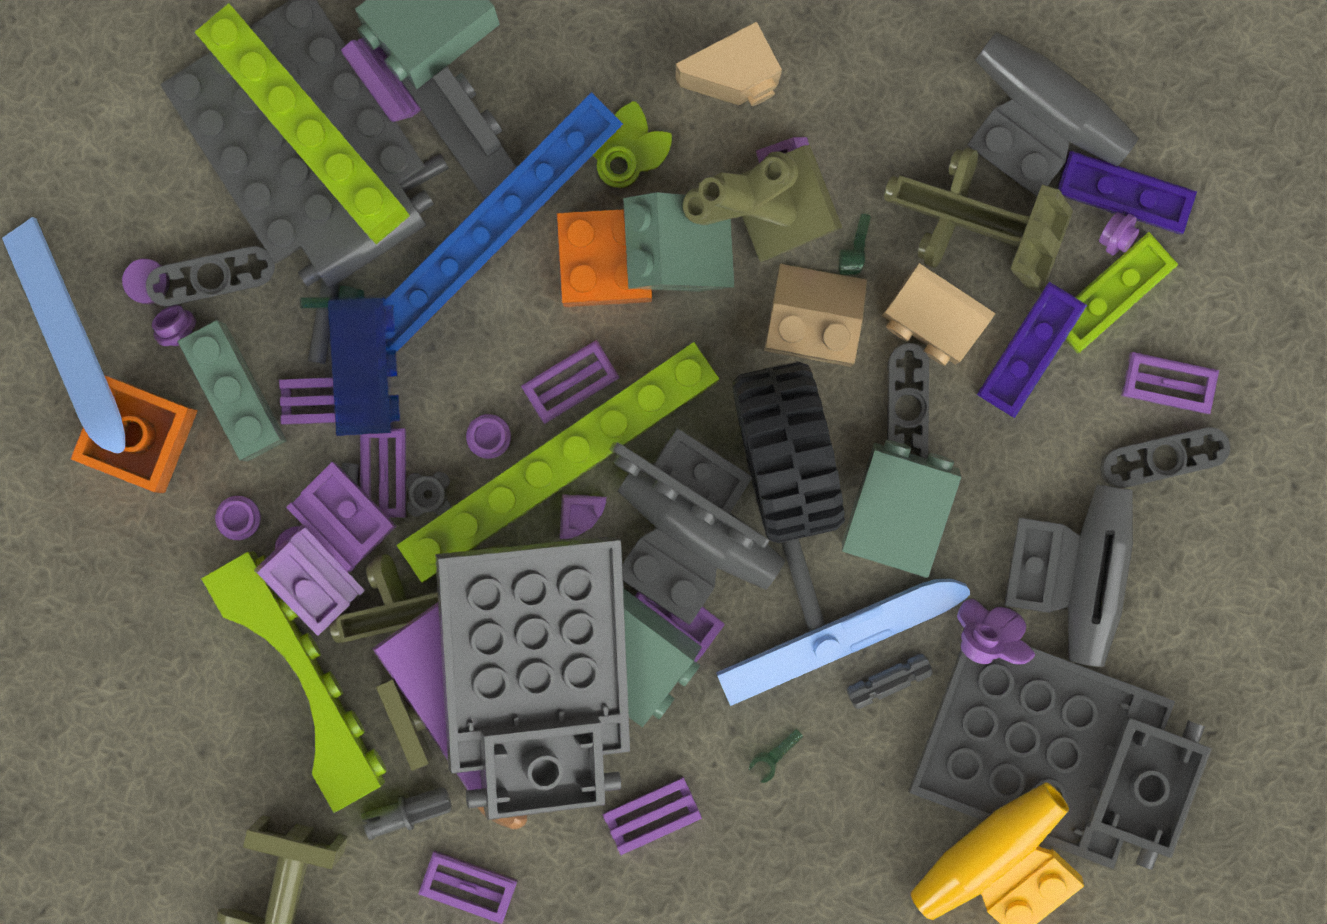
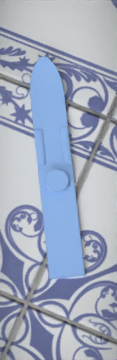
M31 217L5 235L2 240L83 428L88 436L101 448L113 453H121L125 449V432L116 401L36 218Z
M935 579L924 582L720 670L716 674L731 706L932 619L965 600L970 595V590L965 583L954 579Z

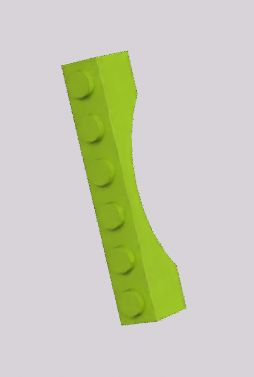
M229 3L195 31V34L375 244H378L410 217L402 204Z
M255 551L246 552L204 576L201 580L223 618L241 624L266 639L286 659L298 676L309 700L315 726V757L312 776L333 813H336L381 787L385 783L382 774L386 773L387 769L375 749L368 752L360 736L365 733V730L355 712L350 710L346 713L338 697L343 694V691L331 671L324 674L316 658L321 656V653L313 637L308 632L304 635L301 634L294 621L298 616L254 571L267 557L262 555L258 558Z

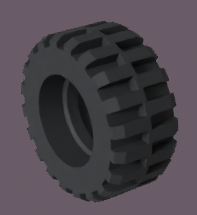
M796 361L740 374L732 382L734 401L750 475L753 477V489L768 540L782 543L837 530L845 522L843 498L829 429L811 368H809L808 364Z

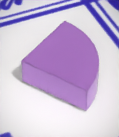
M562 495L560 539L577 537L592 528L604 511L607 497Z

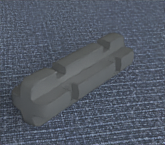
M918 654L908 659L905 665L899 663L868 677L869 681L866 683L860 681L849 686L847 693L853 706L856 709H861L872 704V699L876 697L879 700L911 686L910 682L913 680L920 682L933 674L927 657L923 654Z

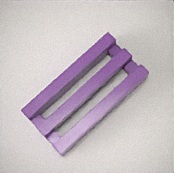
M361 38L358 41L351 40L341 49L346 60L390 121L395 122L411 118L421 111V108L402 81H399L385 64L384 60L387 56L379 46L372 50Z
M595 340L521 387L543 423L546 424L620 379L598 341ZM594 353L598 358V361L539 397L535 393V388ZM604 368L607 373L606 376L549 411H546L543 404Z
M1135 352L1130 353L1128 370H1126V380L1121 396L1204 414L1211 413L1219 370ZM1139 364L1207 378L1206 386L1138 372ZM1138 381L1204 395L1203 401L1201 403L1135 389V383Z
M368 376L279 380V387L281 389L280 406L282 407L281 424L283 425L371 421L370 377ZM361 386V394L291 397V389ZM361 404V412L292 415L291 406Z
M360 429L361 489L371 499V438H379V508L388 517H406V429ZM388 438H396V509H389Z
M684 776L602 814L616 842L620 855L702 819ZM680 790L683 797L618 826L616 818ZM685 806L688 807L690 813L625 842L624 834Z
M434 850L418 894L502 924L518 880ZM438 864L505 887L504 894L438 871ZM434 879L500 903L499 908L494 910L432 888V881Z

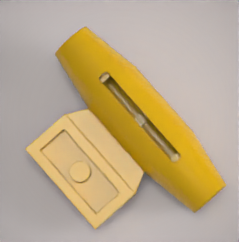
M1045 782L1000 807L949 848L911 891V898L919 911L928 919L934 920L982 894L987 912L1000 924H1037L1083 888L1082 876L1053 849L1049 850L1039 847V844L1069 811V807L1062 795L1051 784Z

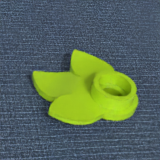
M635 101L630 102L616 112L615 116L623 125L592 155L597 160L599 177L606 185L613 188L628 187L637 180L640 172L658 168L666 159L671 148V133L663 131L648 133L645 115L639 104ZM613 160H625L628 165L627 170L622 174L612 172L610 165Z

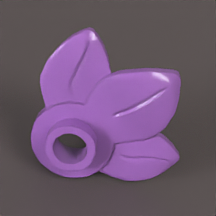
M968 599L963 602L958 610L957 618L964 627L961 633V649L969 659L980 664H989L993 659L997 658L1004 659L1013 664H1025L1034 658V651L1020 640L1025 633L1026 623L1019 613L1006 607H996L988 611L974 599Z

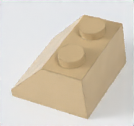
M755 22L676 63L675 79L679 87L736 105H741L749 100L751 106H755L775 94L773 89L779 83L782 69L758 23Z
M919 263L910 272L882 317L889 321L886 328L890 332L907 342L911 336L926 345L923 352L928 357L946 366L948 361L955 365L961 362L996 313Z
M780 264L764 351L848 367L854 365L863 320L867 280Z

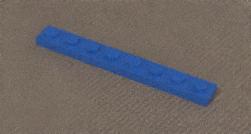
M591 92L381 303L340 347L370 377H373L623 123Z

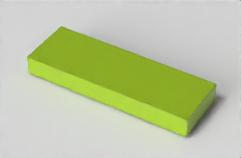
M1150 232L1140 238L1127 252L1121 255L1075 296V298L1087 305L1065 339L1077 354L1178 266V263Z

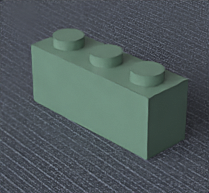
M216 320L177 341L240 461L248 462L287 441L225 323Z

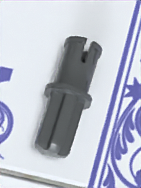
M440 787L407 799L403 795L399 796L398 802L368 812H362L361 819L363 822H367L363 827L369 840H373L375 837L405 827L409 831L413 830L414 824L449 813L452 810V803L447 790Z

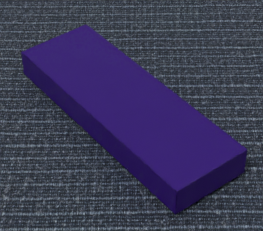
M1073 151L1068 153L1057 187L1065 198L1115 214L1117 212L1124 216L1131 214L1137 218L1136 221L1180 235L1184 234L1197 191L1120 166L1116 167L1113 164Z
M1048 282L977 395L1015 418L1087 305L1051 282Z

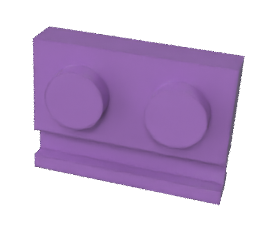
M331 462L301 492V495L286 507L348 572H351L363 558L397 527L335 462Z
M303 525L297 528L295 534L286 539L254 569L317 636L350 605L349 603L358 594L361 595L365 591Z

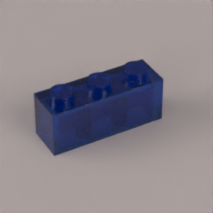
M385 295L330 298L328 300L336 436L391 433L393 422L401 421L399 394L391 395L390 377H398L397 350H388L387 332H395L394 305H386Z

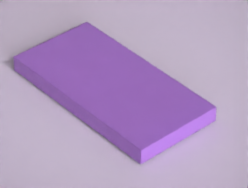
M437 602L372 649L448 760L439 607ZM480 770L456 773L467 790L481 789Z

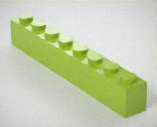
M693 342L396 546L420 581H428L437 575L435 554L472 551L611 456L613 452L609 448L613 442H618L623 446L627 445L719 381V377L695 342Z

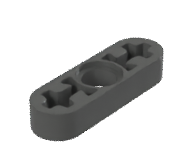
M258 246L246 247L160 266L148 275L146 291L150 299L160 306L179 305L262 286L273 276L275 264L264 248ZM251 254H256L258 261H266L267 268L261 270V278L253 279L251 273L238 274L236 276L240 284L230 285L231 273L224 261L225 259L235 258L234 267L247 264V256ZM209 263L219 266L224 274L223 283L218 288L212 290L203 288L197 280L198 270L203 265ZM188 267L191 268L190 280L197 292L196 294L187 296L186 286L174 289L173 298L165 299L162 292H154L153 285L160 283L159 275L168 274L170 280L183 279L184 276L180 270Z
M907 343L897 347L888 359L887 440L904 444V433L895 435L894 426L913 428L920 425L921 436L912 433L911 445L913 448H919L920 457L927 459L929 437V358L923 352V348L916 344ZM906 351L912 352L913 359L920 360V368H916L912 372V383L920 381L921 391L914 388L895 390V381L899 383L905 382V371L903 368H897L896 361L903 359ZM902 396H913L920 404V414L913 421H904L896 414L895 405Z
M1208 427L1116 448L1109 451L1103 457L1100 466L1101 475L1109 485L1126 488L1216 467L1228 458L1230 442L1224 432L1217 428ZM1208 435L1210 441L1218 442L1219 450L1213 452L1212 460L1209 461L1206 454L1189 456L1193 465L1186 466L1187 453L1180 442L1182 439H1187V448L1202 445L1204 443L1203 436ZM1161 445H1168L1176 452V464L1168 471L1160 470L1153 462V453ZM1144 449L1143 461L1150 473L1149 476L1143 477V468L1128 471L1127 479L1122 481L1120 474H1112L1111 466L1117 464V456L1122 455V459L1125 462L1139 460L1141 457L1137 450Z

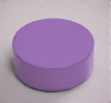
M139 259L132 262L125 269L122 278L126 294L136 302L153 304L154 302L146 291V280L154 269L162 265L150 259ZM168 274L159 275L160 283L153 285L155 293L162 292L164 296L166 295L170 283Z

